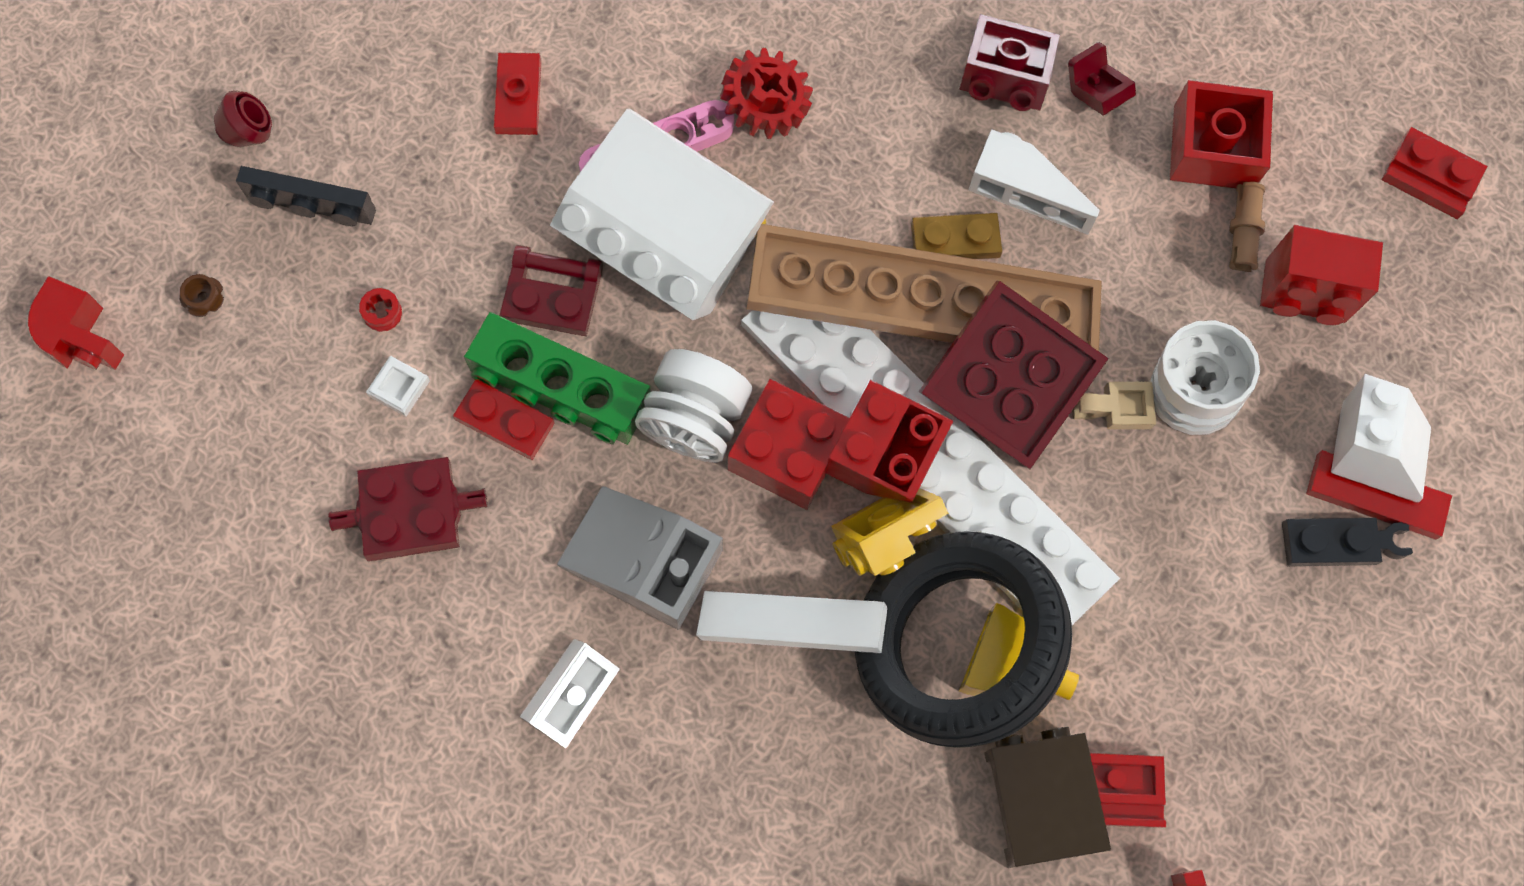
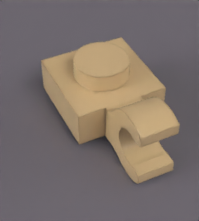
M1108 382L1104 386V394L1086 393L1081 397L1072 410L1073 419L1106 417L1107 429H1151L1156 425L1152 382Z

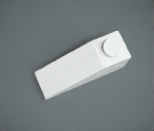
M991 129L968 191L1088 235L1100 210L1032 144L1022 141L1015 134L1009 132L1000 133Z

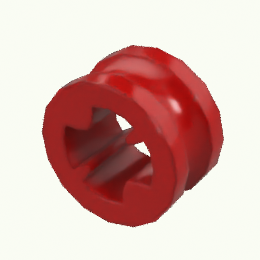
M372 289L366 292L359 303V312L366 325L372 330L379 332L389 331L395 328L401 320L402 307L395 294L388 289ZM378 302H384L386 307H392L391 310H385L388 315L383 318H378L375 313H370V310L376 311L374 305Z

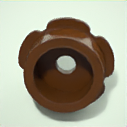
M203 274L192 275L185 279L180 287V303L184 308H188L189 314L196 317H204L208 312H216L222 306L224 297L221 295L223 286L213 277ZM205 293V299L200 300L199 295Z

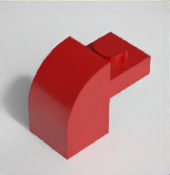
M48 276L34 298L28 314V327L34 342L57 363L67 369L72 360L75 359L79 363L97 370L100 364L116 370L124 357V354L108 339L90 332L103 307L88 292Z

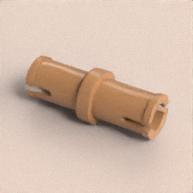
M1244 182L1243 185L1239 184L1237 186L1235 218L1230 221L1229 231L1233 234L1229 267L1232 270L1252 272V270L1258 269L1260 236L1265 232V222L1262 220L1265 186L1257 182Z

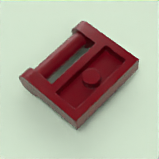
M516 245L499 316L516 324L587 337L603 271V261L589 258L587 262L531 252V248L528 246ZM532 269L584 279L583 288L526 279L527 270Z

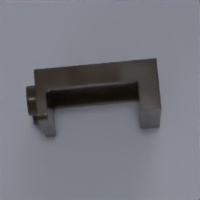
M1069 727L1055 728L1042 731V740L1024 743L1023 735H1013L996 741V748H991L984 753L986 762L991 763L1008 845V848L1004 849L1007 868L1111 850L1085 733L1071 735Z

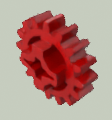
M766 48L761 49L758 57H755L750 50H747L742 61L738 58L732 60L729 70H726L721 83L723 89L720 99L728 101L724 112L726 115L737 114L738 118L735 123L737 128L745 123L750 125L751 136H754L758 129L764 130L767 139L772 138L776 129L784 137L787 136L791 127L797 129L800 127L812 105L809 98L813 92V87L804 85L808 78V73H797L795 71L798 63L795 59L789 63L782 61V51H778L775 58L769 57Z

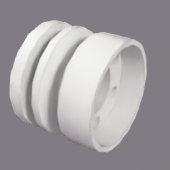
M1216 320L1196 321L1180 328L1168 340L1150 380L1153 385L1154 406L1158 417L1171 428L1189 435L1211 434L1225 428L1238 414L1244 402L1255 389L1260 374L1258 353L1250 339L1234 326ZM1196 381V384L1192 385L1191 382Z
M671 349L665 353L654 377L655 385L660 391H652L646 395L644 399L645 408L639 410L635 419L636 427L656 443L678 454L704 462L716 463L722 461L727 451V444L725 442L731 441L734 435V428L728 421H735L742 417L752 393V385L743 375L719 360L694 351Z

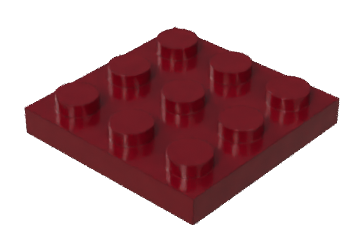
M996 281L918 392L1023 466L1031 469L1109 358L1003 282Z

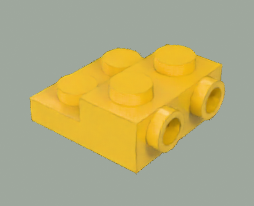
M919 488L912 503L883 497L832 525L831 528L837 538L836 541L832 542V545L845 567L851 564L859 576L866 572H870L874 576L877 574L887 575L900 569L904 565V559L916 553L908 536H919L931 531L937 525L936 520L949 513L940 496Z

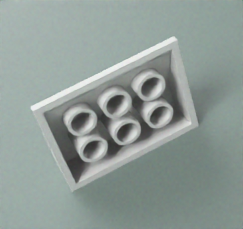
M626 109L569 187L550 226L691 320H696L709 315L713 311L774 201L633 110Z

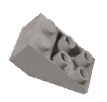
M602 486L557 565L679 630L723 551V538L680 515Z

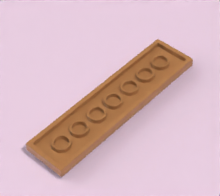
M761 224L756 233L746 309L953 343L994 283L1001 281L1099 351L1102 281Z

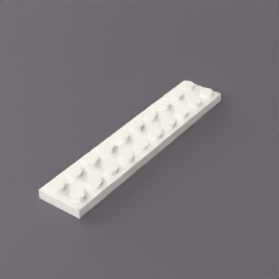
M752 310L741 320V326L815 401L849 418L869 381L872 380L953 420V424L920 486L921 489L940 496L949 513L936 520L937 525L945 533L970 531L997 535L1029 550L1046 565L1059 583L1069 607L1072 625L1120 579L964 423L919 393L918 391L924 383L870 329ZM995 583L1022 610L1017 597L1005 587Z

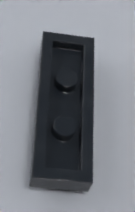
M246 166L240 167L236 182L247 200L260 208L272 209L274 205L283 206L303 217L313 218L315 214L326 215L339 224L351 227L356 226L358 222L372 225L376 213V208L368 192Z

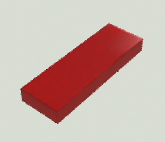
M1321 450L1316 455L1306 495L1389 524H1408L1409 531L1435 540L1443 536L1453 495L1424 486L1423 499L1418 503L1333 474L1331 469L1334 454Z

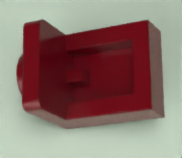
M1097 42L1069 60L1068 70L1072 94L1101 115H1106L1136 96L1135 82L1108 65L1107 49L1104 44Z

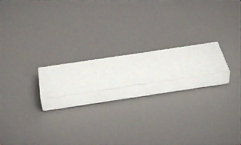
M704 591L696 635L704 641L881 653L888 607L884 602Z

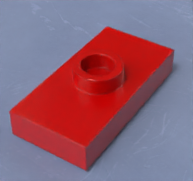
M498 53L494 130L496 134L538 135L542 62L540 53Z

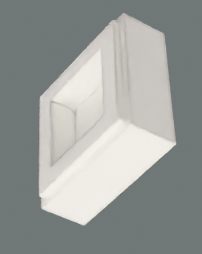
M390 356L366 393L372 399L407 417L430 382V379L427 375Z

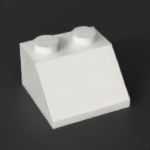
M1364 374L1343 401L1331 473L1419 503L1423 499L1431 426L1409 388Z

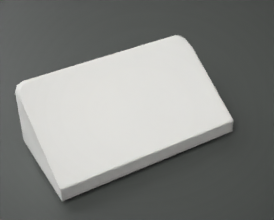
M574 639L520 717L566 748L619 671V668L586 643Z

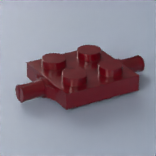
M449 457L358 470L359 497L356 509L331 511L328 517L330 518L329 526L331 531L359 527L362 533L363 555L370 562L460 548L458 523L461 511L483 507L488 508L485 488L458 493L453 484Z

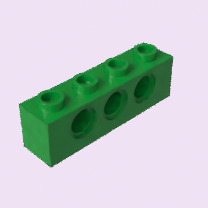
M489 312L464 355V359L472 372L471 377L474 380L478 379L495 388L496 384H499L511 390L510 395L530 407H534L536 402L552 409L550 414L554 418L567 425L574 426L576 421L592 428L590 433L594 437L611 445H614L616 440L626 445L629 444L637 429L635 419L639 410L645 408L644 399L651 392L649 385L492 312ZM515 358H525L528 360L526 366L520 370L512 371L507 369L509 362ZM555 376H563L568 379L566 385L560 389L554 390L546 387L547 382ZM600 394L608 398L607 403L600 408H590L585 405L588 398L593 395Z

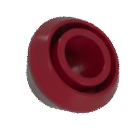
M233 90L226 93L214 115L215 131L218 137L227 144L241 148L263 144L270 138L272 129L271 116L264 104L248 92Z

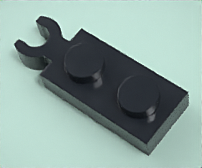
M1376 518L1286 519L1282 522L1287 567L1378 565L1383 562L1381 552L1391 559H1403L1413 553L1412 548H1400L1393 542L1394 534L1399 535L1409 531V525L1405 523H1393L1383 530H1378Z

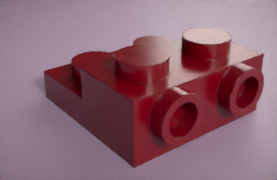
M980 14L959 90L969 92L971 97L976 100L983 101L993 98L1008 102L1018 111H1028L1030 109L1040 111L1049 87L1060 35Z

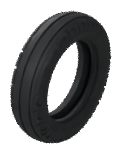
M964 531L938 535L915 544L913 548L916 553L904 559V565L895 572L887 575H878L863 600L884 602L888 607L882 652L855 651L858 673L867 695L878 711L891 724L907 735L929 744L953 748L976 747L996 742L1014 734L1034 720L1049 704L1060 687L1069 664L1072 647V622L1069 607L1059 583L1046 565L1033 553L1021 545L997 535ZM961 579H983L1005 587L1017 597L1023 611L1025 623L1024 640L1020 654L1006 676L985 692L964 699L936 698L916 689L904 670L901 657V641L907 620L918 603L938 587Z

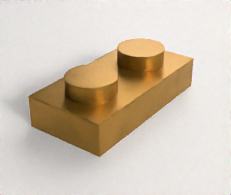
M998 213L912 218L911 230L913 248L915 250L969 259L1000 258L1002 255Z

